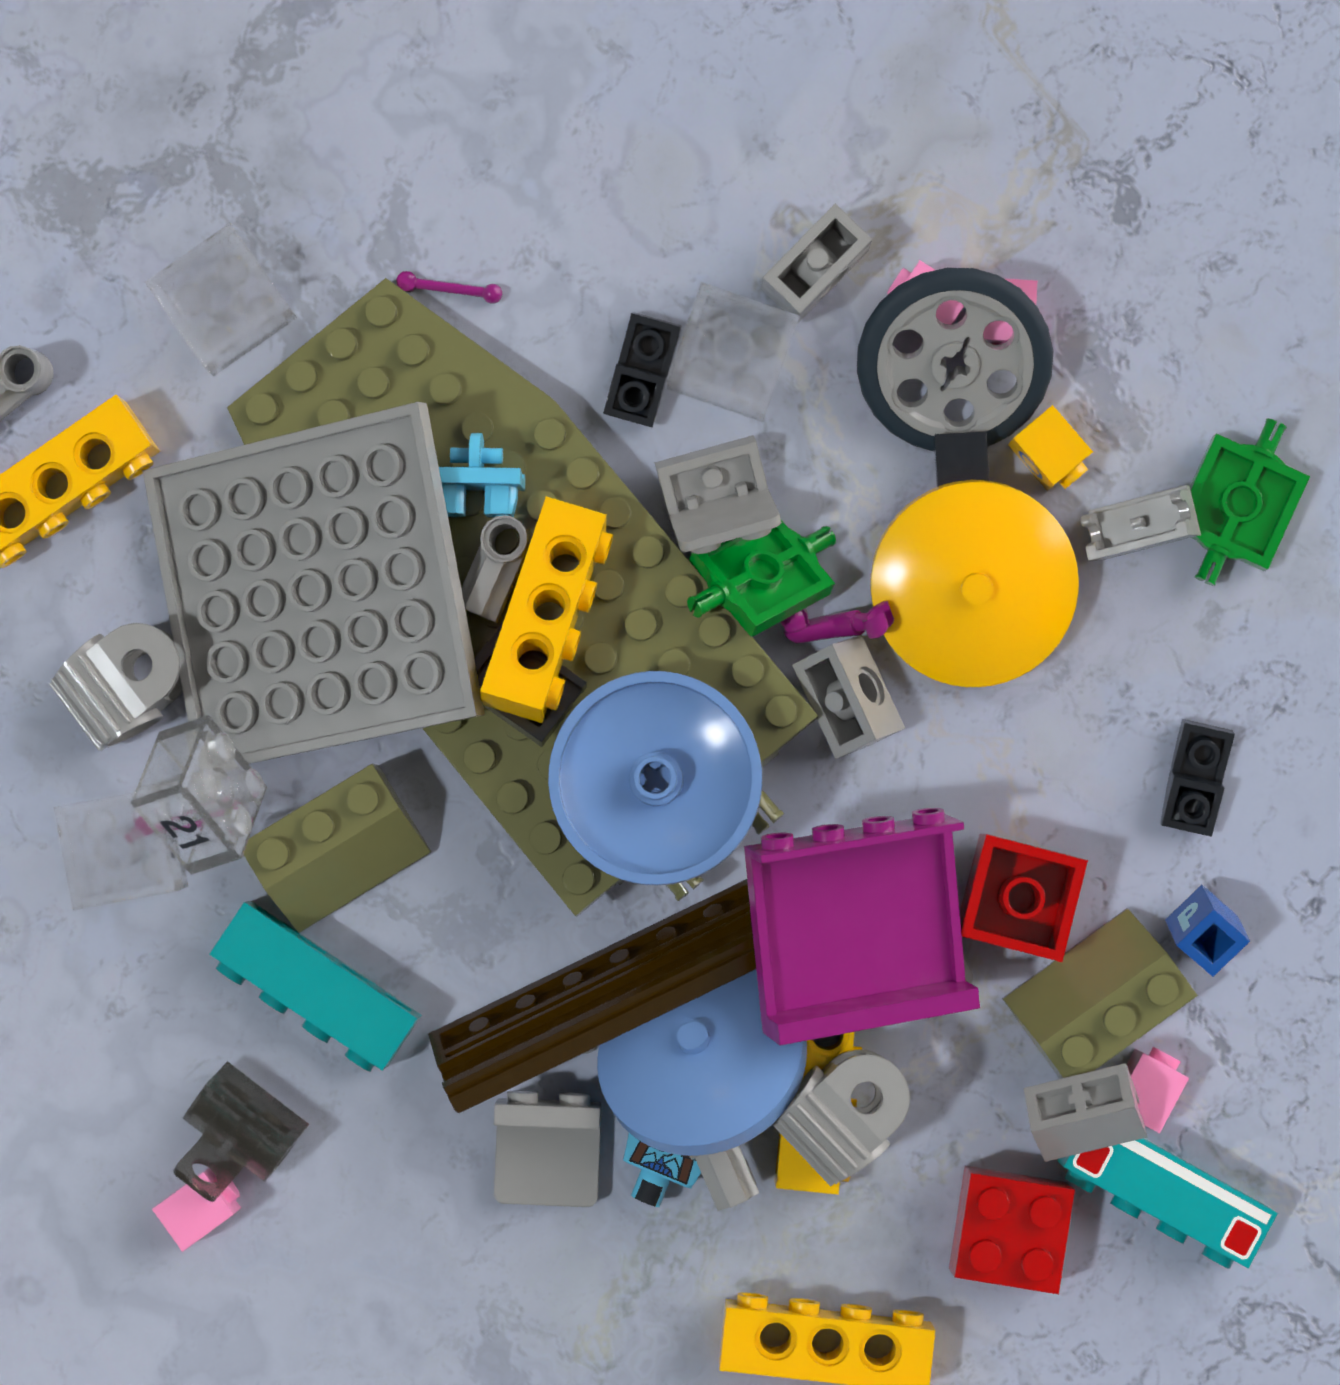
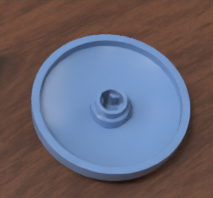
M665 671L633 673L614 679L594 690L574 708L565 720L554 742L550 757L548 777L550 800L558 824L566 838L595 867L620 880L635 884H677L699 877L725 861L744 840L757 815L761 800V758L757 743L746 720L738 709L716 689L702 681L678 673Z
M755 969L599 1045L597 1056L599 1083L602 1093L619 1123L639 1141L652 1148L671 1154L687 1156L714 1154L735 1148L752 1140L770 1127L784 1113L796 1095L803 1079L807 1059V1041L778 1045L763 1033L757 971Z

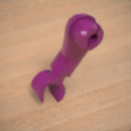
M883 601L875 605L868 613L853 610L808 619V613L805 608L781 621V624L785 628L783 633L786 638L794 643L860 636L865 631L868 638L874 639L879 638L894 623V617L888 601Z

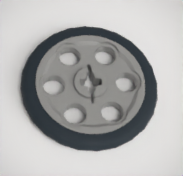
M947 267L922 273L898 285L879 302L865 323L858 344L857 375L862 395L873 415L890 433L912 446L934 452L935 434L987 431V447L1011 436L1031 418L1041 404L1052 377L1054 351L1049 328L1035 303L1019 287L999 275L975 268ZM949 300L958 301L966 308V314L963 319L953 325L944 324L936 317V310L939 305ZM991 322H1007L1013 329L1011 338L1001 345L987 342L983 337L985 327ZM910 329L921 335L923 338L922 345L913 353H901L893 345L894 337L902 330ZM963 346V359L966 367L957 365L953 372H949L946 378L947 367L946 360L943 357L953 358L957 352H960ZM997 370H1007L1015 375L1016 383L1006 393H995L987 386L989 376ZM907 379H918L926 385L927 391L920 400L908 402L899 397L897 393L899 385ZM957 398L965 399L973 405L971 416L960 422L952 421L944 414V408L947 403Z

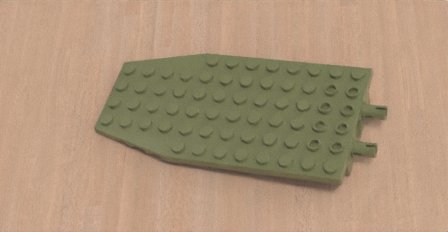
M385 278L230 404L227 409L244 445L415 402L427 403L439 467H469V463H450V448H469L471 433H483L484 448H503V464H484V468H521L522 474H525V491H518L514 518L524 524L532 535L546 496L607 514L606 533L613 534L610 551L604 565L595 563L590 581L597 582L595 596L590 611L588 613L579 611L574 629L581 631L573 661L564 659L562 663L567 669L585 680L587 688L573 703V707L543 747L536 744L485 707L484 716L422 728L566 906L577 917L616 884L621 885L625 882L592 865L572 846L558 824L550 800L548 777L554 742L567 717L586 696L614 679L639 672L665 671L686 675L702 681L725 696L744 717L757 743L762 768L779 754L778 750L815 721L818 715L755 639L749 636L734 616L723 606H718L699 618L693 616L694 610L692 612L689 611L687 599L707 589V582L557 402ZM466 490V515L464 517H448L461 588L480 547L482 529L489 520L493 519L484 515L485 491ZM505 529L499 533L495 541L498 554L508 555L517 549L520 543L518 531L516 529ZM563 554L557 556L551 564L559 571L568 572L574 570L579 565V561L572 555ZM517 580L498 623L465 610L474 658L486 642L491 640L497 632L499 625L504 622ZM553 602L543 603L535 610L536 615L543 620H555L564 612L560 605ZM762 790L758 808H761L774 824L784 815V812L779 810ZM757 811L752 826L755 832L760 835L769 828V824ZM699 876L686 882L694 890L704 879ZM682 883L666 885L677 901H680L689 894Z

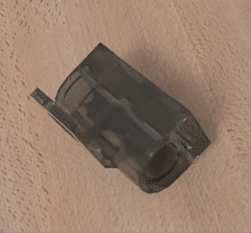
M227 1061L205 1084L182 1118L201 1132L202 1136L177 1163L173 1173L203 1198L214 1202L244 1167L266 1182L309 1126V1123ZM202 1164L207 1166L214 1172L217 1181L210 1183L202 1180L195 1174L192 1165Z

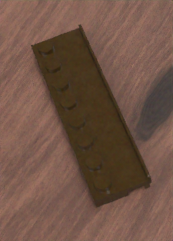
M747 879L428 1033L437 1067L442 1074L443 1089L454 1110L457 1113L464 1112L755 970L756 961Z

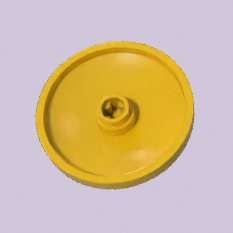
M965 480L944 484L923 493L907 504L894 517L883 533L874 554L870 574V592L873 607L883 601H888L894 617V623L884 633L890 646L916 671L936 681L960 687H986L1005 683L1024 675L1042 663L1054 651L1067 632L1075 612L1079 589L1078 567L1075 554L1066 533L1055 517L1033 497L1009 485L985 480Z

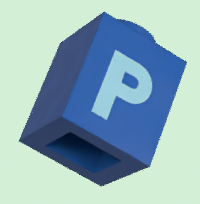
M1202 884L1165 919L1176 946L1212 977L1250 942L1239 917Z

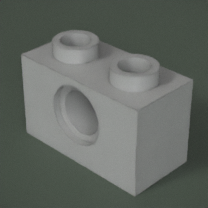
M835 203L763 276L761 289L798 324L869 251L872 238Z
M862 635L834 643L792 665L812 709L818 715L817 720L835 759L866 748L905 729Z

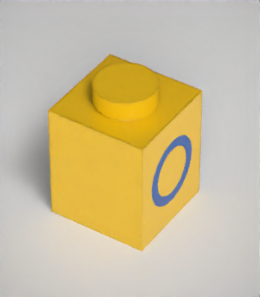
M1053 405L1017 434L1008 444L1047 491L1058 482L1064 489L1069 487L1089 470L1082 461L1093 453L1090 447Z

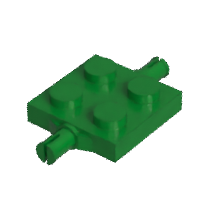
M1266 419L1256 445L1239 444L1217 433L1213 435L1191 482L1190 491L1201 532L1200 536L1192 537V539L1196 540L1207 550L1195 578L1199 581L1206 579L1205 584L1216 585V580L1226 559L1240 560L1262 571L1268 570L1309 481V475L1287 466L1274 454L1284 431L1287 429L1286 425L1282 423L1276 425V420Z
M781 520L782 523L772 528L771 532L764 537L753 540H745L740 537L722 542L719 548L703 554L692 553L689 562L707 582L708 588L687 599L689 611L692 612L694 610L693 616L699 618L714 608L723 606L734 616L749 636L753 637L829 596L835 585V582L820 566L816 556L817 553L836 544L834 532L831 531L829 533L831 528L823 526L821 529L803 537L788 528Z

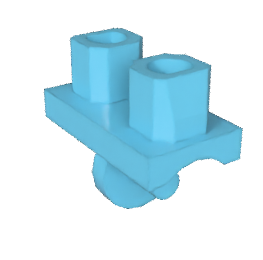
M471 433L469 448H450V463H469V467H439L448 517H464L466 515V490L485 491L484 515L486 517L494 518L502 515L514 517L518 501V491H525V474H522L521 468H484V464H503V448H484L483 433Z

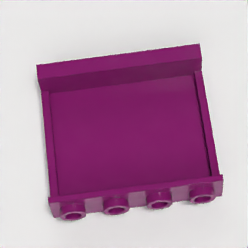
M923 808L913 811L912 819L894 821L892 816H874L863 819V827L844 830L843 825L826 824L813 827L812 835L793 838L792 833H771L763 835L760 844L744 846L762 1031L766 1036L778 1045H786L980 1009L978 987L966 981L953 844V832L964 830L963 821L944 814V809Z

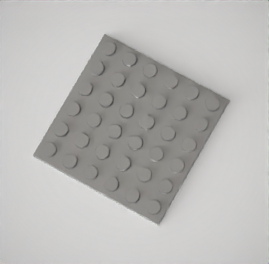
M415 402L142 470L173 641L180 658L179 674L198 774L485 715L427 403Z

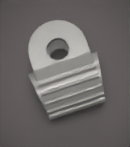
M143 623L126 624L116 628L105 637L102 634L92 637L67 659L54 678L51 679L52 682L49 683L98 751L121 743L159 722L164 717L160 711L174 702L183 692L179 674L180 658L173 641V636L154 626ZM148 654L152 660V670L146 678L137 680L134 675V664L139 657Z
M850 1050L836 1056L822 1070L817 1065L814 1066L803 1077L792 1102L772 1125L815 1171L832 1186L834 1183L837 1184L867 1166L889 1147L890 1142L887 1138L897 1130L907 1115L910 1103L909 1087L902 1072L881 1055L868 1050ZM863 1082L873 1083L875 1095L872 1102L865 1107H854L851 1102L853 1089Z

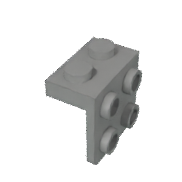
M754 435L654 462L668 516L680 551L682 552L691 551L694 554H703L716 550L721 546L722 542L740 537L745 540L758 539L768 535L772 528L782 523L779 511L767 486Z
M507 1091V1098H498L494 1107V1125H497L494 1177L495 1199L502 1204L570 1207L593 1206L598 1198L602 1102H590L591 1095L585 1093H559V1101L538 1100V1092Z

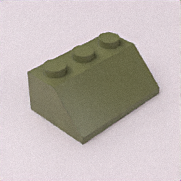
M373 763L238 845L264 890L298 933L431 853L430 848L378 764Z
M1126 908L1065 952L1063 962L1054 960L1004 996L1002 1000L1059 1079L1095 1071L1198 995L1168 953L1132 912Z

